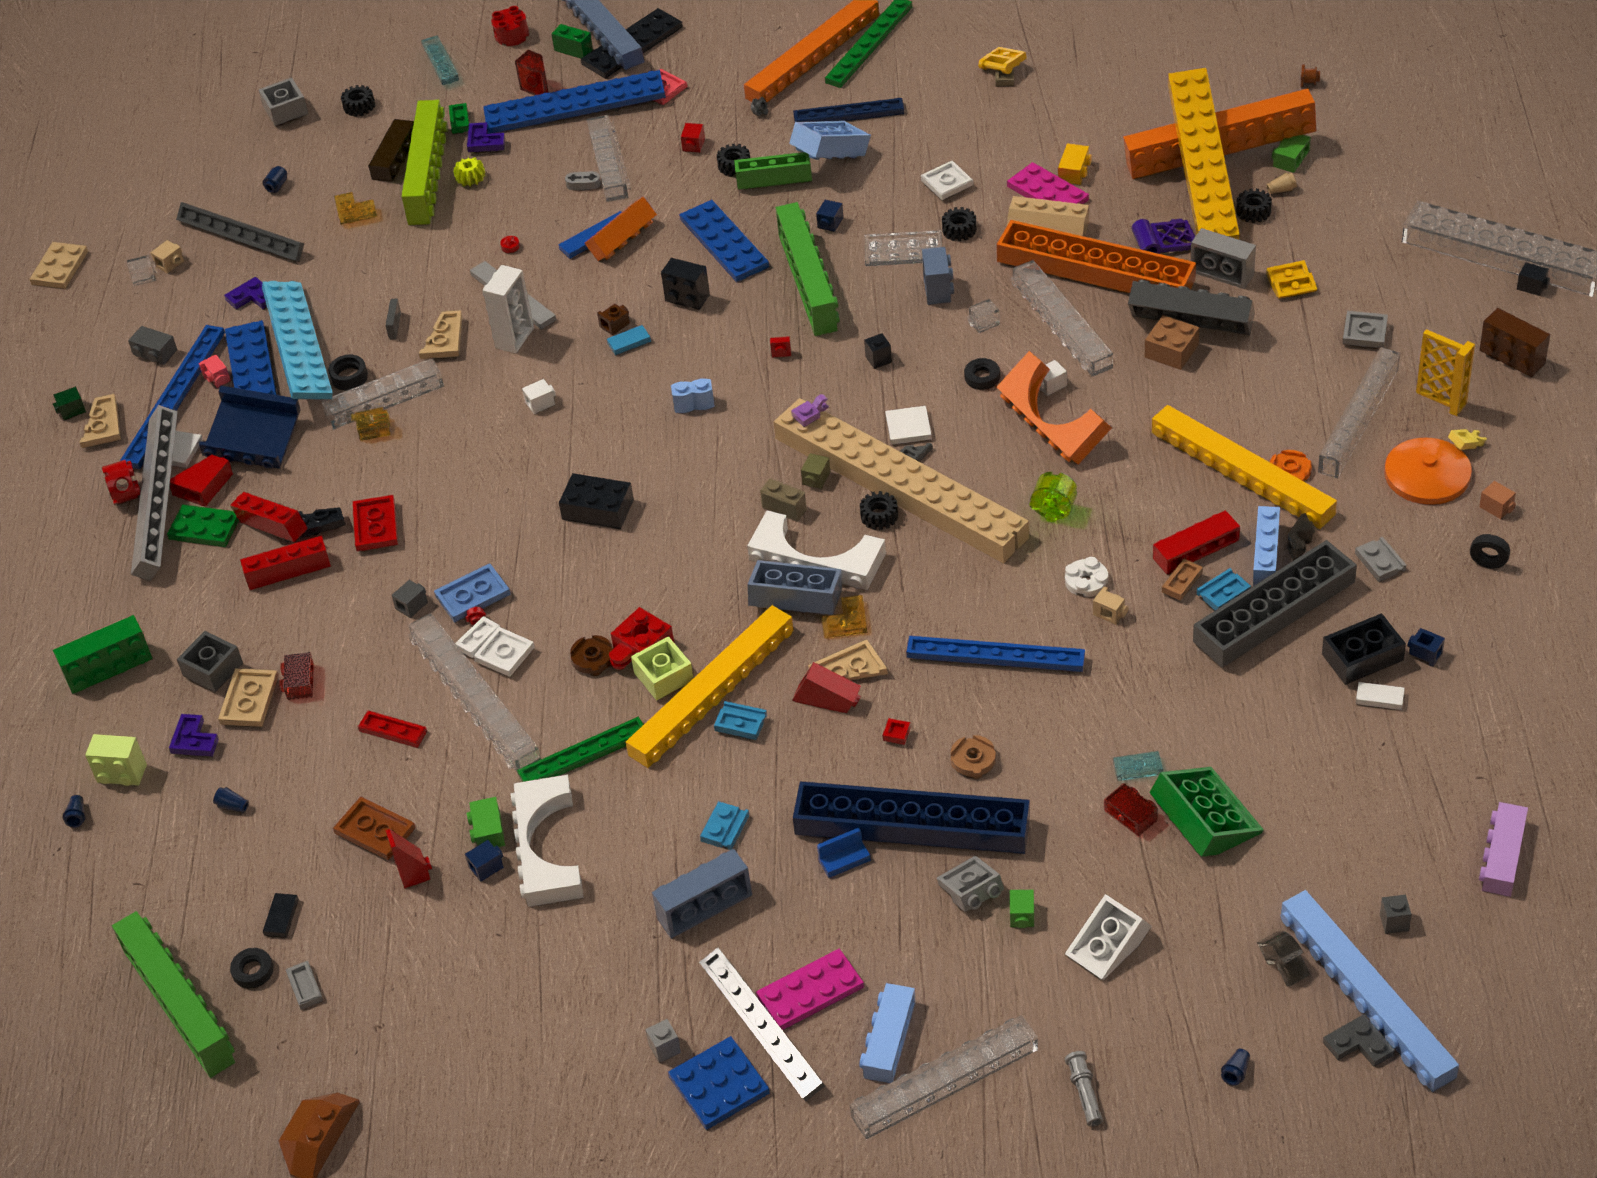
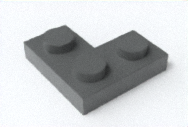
M1364 1014L1323 1037L1324 1045L1337 1060L1359 1049L1371 1065L1375 1067L1394 1056L1395 1050Z

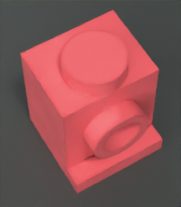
M217 355L199 363L203 378L207 379L209 383L212 382L217 388L231 381L227 367Z

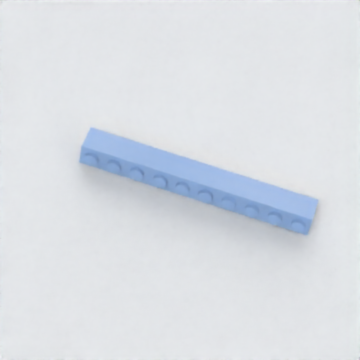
M1304 890L1282 902L1280 917L1285 926L1290 927L1295 932L1298 941L1308 947L1312 957L1316 961H1320L1328 976L1334 978L1339 983L1342 992L1345 995H1349L1355 1002L1357 1009L1361 1013H1365L1373 1026L1383 1034L1386 1041L1401 1055L1404 1064L1415 1071L1419 1081L1423 1085H1427L1434 1092L1456 1079L1459 1068L1456 1060L1312 896Z

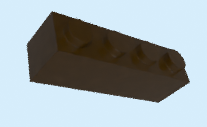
M393 120L368 165L372 180L393 182L395 176L398 175L402 163L405 162L410 149L414 121Z

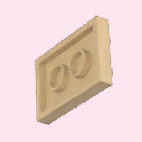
M52 242L29 279L31 285L66 289L88 253L87 246Z
M235 668L218 718L220 725L262 727L279 677L277 671Z

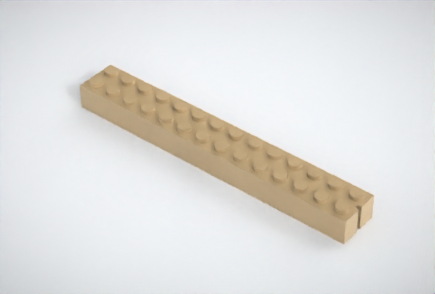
M801 398L773 421L775 439L806 456L812 453L829 457L831 470L876 494H879V491H882L883 495L888 492L889 497L893 495L894 499L897 500L899 507L1003 564L1015 553V548L1019 549L1029 539V520L825 411L820 412L821 418L803 427L791 413V410L806 402Z

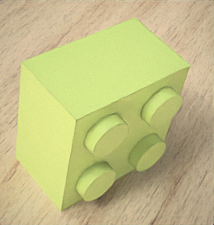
M669 636L631 656L634 674L656 701L685 686L694 678L691 662Z
M93 734L85 754L97 783L139 786L147 766L136 737Z

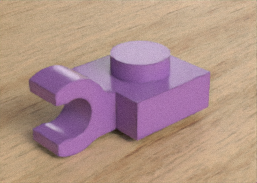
M820 394L812 404L806 401L791 410L792 416L805 427L821 418L820 412L829 408L825 403L828 399L823 394Z

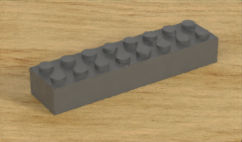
M1325 540L1195 623L1193 626V642L1223 668L1355 583L1357 564L1329 541Z

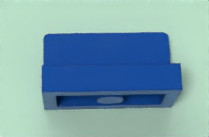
M859 828L817 845L819 863L828 878L871 861L870 854L862 842V834Z

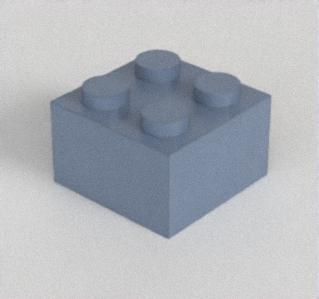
M945 247L922 249L923 278L927 304L951 302V294H954L953 282H950L953 279V269L948 267L951 266L950 254L946 255Z

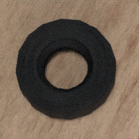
M974 359L964 369L965 381L974 389L984 390L992 388L1000 380V367L991 359ZM984 370L990 373L986 377L975 376L977 371Z
M1482 534L1472 541L1470 556L1482 567L1490 569L1500 568L1509 560L1510 547L1504 539L1496 535ZM1482 548H1492L1498 552V555H1489Z
M247 948L240 951L233 958L230 972L234 982L240 987L247 989L257 988L270 979L273 974V962L270 955L263 949ZM250 962L261 964L260 969L254 974L248 975L243 972L245 965Z

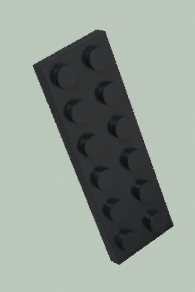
M657 8L628 27L626 31L642 47V52L645 53L683 28V24L679 19ZM602 45L581 58L583 66L605 79L622 68Z

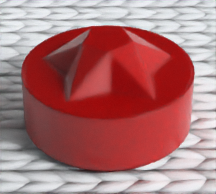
M506 236L500 241L501 249L505 253H514L520 248L519 239L516 236Z

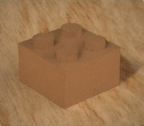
M1162 315L1145 339V358L1182 370L1199 345L1200 327Z

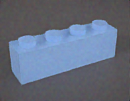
M1258 506L1253 586L1276 572L1280 507Z
M886 983L884 992L879 993L877 1001L879 1009L878 1012L873 1013L871 1022L873 1030L872 1033L868 1032L865 1043L867 1051L866 1054H861L859 1067L863 1068L865 1079L893 1084L916 1002L915 988Z

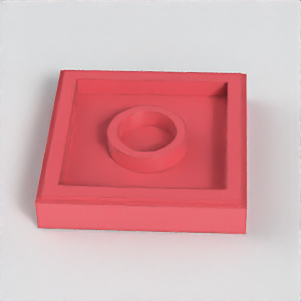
M660 69L666 98L653 101L664 105L688 86L686 81Z

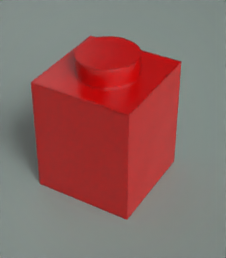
M685 123L681 134L682 151L700 153L705 141L704 125Z

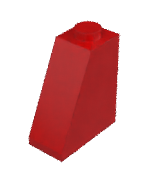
M210 455L170 478L169 487L172 495L206 507L233 475L230 462L224 457Z
M813 662L799 683L792 700L797 703L847 713L851 706L855 708L861 697L858 695L861 686Z

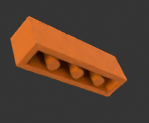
M643 196L588 239L585 245L597 261L603 258L608 260L615 254L614 250L617 247L620 250L628 244L627 239L629 237L633 239L639 235L641 227L645 229L653 223L652 218L657 214Z

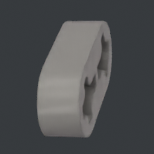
M593 171L572 172L565 177L566 187L570 190H592L601 185L600 174Z

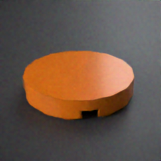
M1283 450L1280 454L1273 455L1270 463L1302 481L1307 480L1311 474V461L1300 451Z

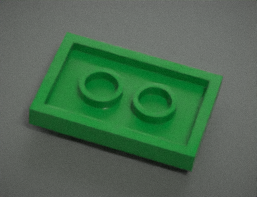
M182 504L167 536L169 540L226 547L239 520L234 511Z

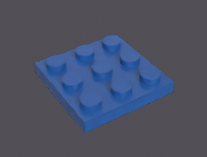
M731 1036L668 1071L669 1078L706 1130L770 1094L769 1087Z

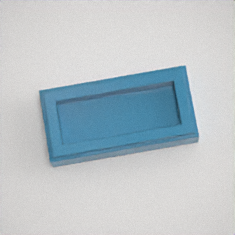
M643 325L607 338V344L615 355L651 342L650 335Z

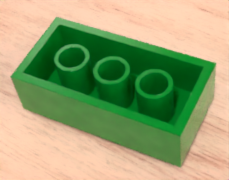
M134 615L53 649V653L72 694L153 659L144 634Z

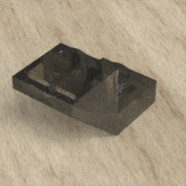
M1306 513L1300 515L1288 533L1287 549L1293 561L1306 552L1305 544L1312 543V534L1315 533L1314 524L1312 521H1309Z

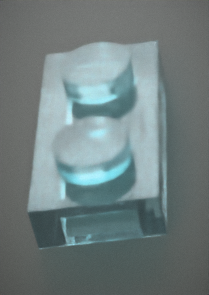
M1158 751L1113 758L1117 781L1156 776L1163 772Z

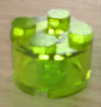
M1052 472L1043 473L1037 480L1029 506L1039 515L1045 517L1048 522L1064 519L1070 514L1078 493L1076 490L1077 485L1073 479L1063 473H1059V475L1052 474Z

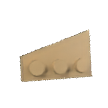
M461 310L441 312L433 327V333L426 339L424 349H421L419 352L420 359L459 356L462 326Z
M115 394L95 398L89 414L88 425H85L84 437L80 440L81 448L121 440Z
M864 640L815 662L848 680L888 674L887 667L868 640Z

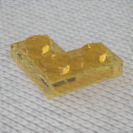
M353 192L334 196L341 225L377 217L373 199L355 203Z
M862 595L842 597L843 614L822 616L824 638L868 633Z

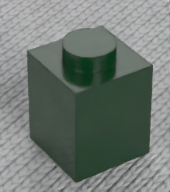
M76 386L53 394L56 402L52 404L56 414L61 413L63 420L86 413Z

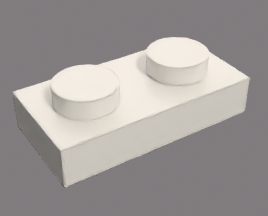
M483 616L455 643L456 649L473 658L475 653L500 625Z

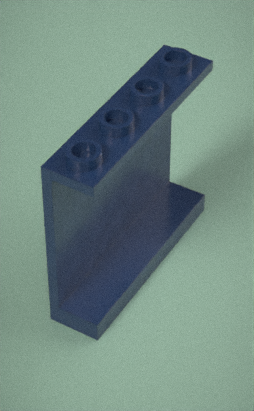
M220 386L218 393L221 403L206 442H199L202 456L209 457L210 455L224 457L229 462L237 461L247 465L254 464L264 466L265 468L280 469L301 411L298 399Z

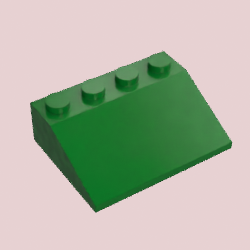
M1212 767L1161 772L1149 792L1201 857L1219 855L1262 834L1264 831Z

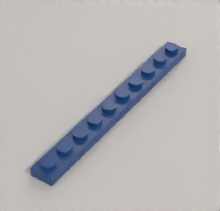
M211 325L204 327L120 461H131L135 469L142 467L145 459L150 417L158 405L177 411L201 373L199 363L211 357L225 334L223 327Z

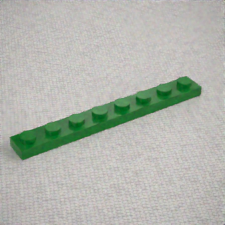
M894 0L825 77V83L841 88L911 10L912 1Z

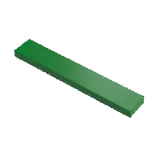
M638 716L518 769V776L522 782L563 775L626 747V741L644 724Z

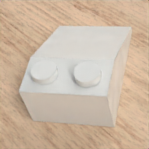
M1105 894L1065 955L1104 980L1139 946L1152 926Z

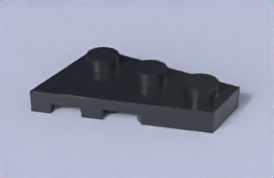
M341 508L318 509L310 514H303V511H298L308 529L297 540L345 526Z

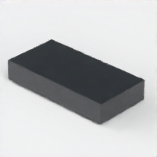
M275 893L263 928L264 936L287 938L299 901L297 895Z

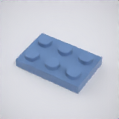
M490 563L434 590L435 597L454 623L465 618L467 611L472 607L485 608L511 595L510 589Z

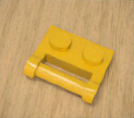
M997 47L981 58L978 66L980 69H993L1002 71L1004 74H1010L1014 67L1019 66L1022 61L1027 59L1024 51Z

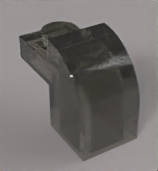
M1276 931L1257 942L1267 964H1276L1286 986H1292L1310 975L1301 957V954L1304 952L1289 933Z

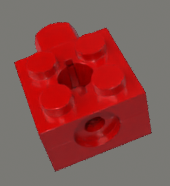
M641 607L637 608L610 633L613 650L609 653L611 666L619 670L624 669L632 662L631 656L668 636L674 642L672 626Z

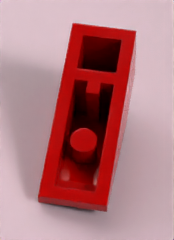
M391 829L385 830L404 889L431 880L428 871L432 870V866L428 856L423 857L420 848Z

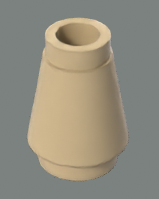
M1284 173L1270 183H1267L1266 186L1271 195L1293 191L1297 184L1292 173Z

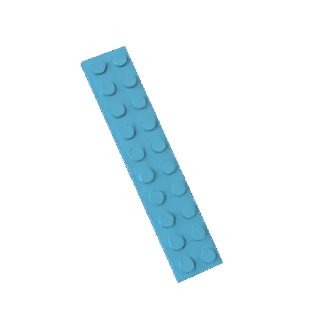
M263 281L262 290L291 398L332 399L333 392L301 282Z

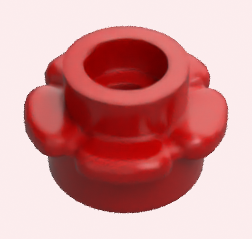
M472 607L467 611L465 619L474 626L483 616L486 617V613L481 607Z

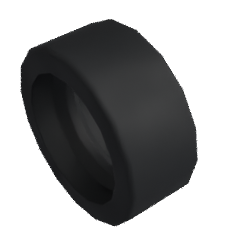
M348 354L337 357L329 365L328 372L331 382L339 390L351 391L357 389L368 378L365 362L357 355ZM358 369L353 375L338 376L344 370Z

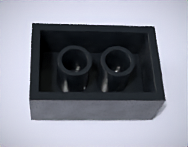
M572 473L559 501L562 520L621 529L634 501L632 486L630 482Z
M1381 613L1324 636L1322 655L1346 685L1404 661L1406 643Z

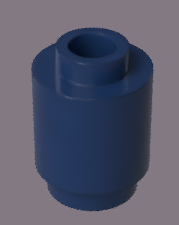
M281 166L272 168L262 182L264 188L268 192L277 193L287 180V171Z

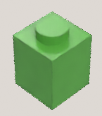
M1010 890V927H1034V890Z

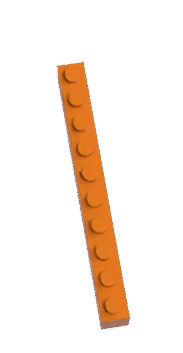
M853 0L747 81L744 84L745 99L752 102L755 98L763 97L766 103L876 19L879 16L878 1Z

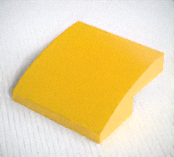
M1305 260L1266 268V275L1278 299L1317 291L1312 272L1309 273Z

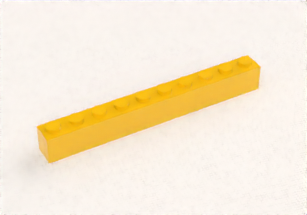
M1166 405L1152 418V433L1155 436L1202 461L1205 465L1214 468L1256 494L1263 496L1273 504L1289 511L1292 515L1303 519L1308 524L1321 529L1336 515V499L1175 408Z
M771 605L626 741L628 756L646 768L659 761L661 756L669 748H672L684 734H687L693 725L702 720L712 707L717 706L728 692L733 691L742 679H745L757 665L763 662L766 656L775 651L784 639L791 636L794 631L792 616Z

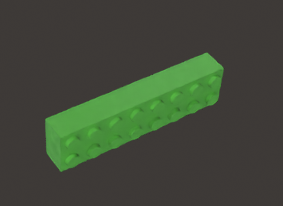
M798 202L777 206L775 208L778 235L814 336L838 331L837 323L840 322L838 311L835 309L838 308L837 297L832 296L834 295L831 283L828 284L827 271H823L824 264L822 258H818L820 255L818 246H814L813 233L809 234L810 226L809 222L805 221L804 209H800Z
M135 911L111 925L123 952L209 1078L233 1065L235 1060L232 1053L235 1050L228 1040L230 1038L223 1027L218 1026V1020L214 1013L206 1009L207 1005L200 994L197 995L195 993L194 985L189 978L186 980L184 977L185 973L179 963L175 964L172 961L174 958L167 947L164 948L162 946L163 942L157 932L153 933L151 930L153 928L146 917L141 918L138 912Z

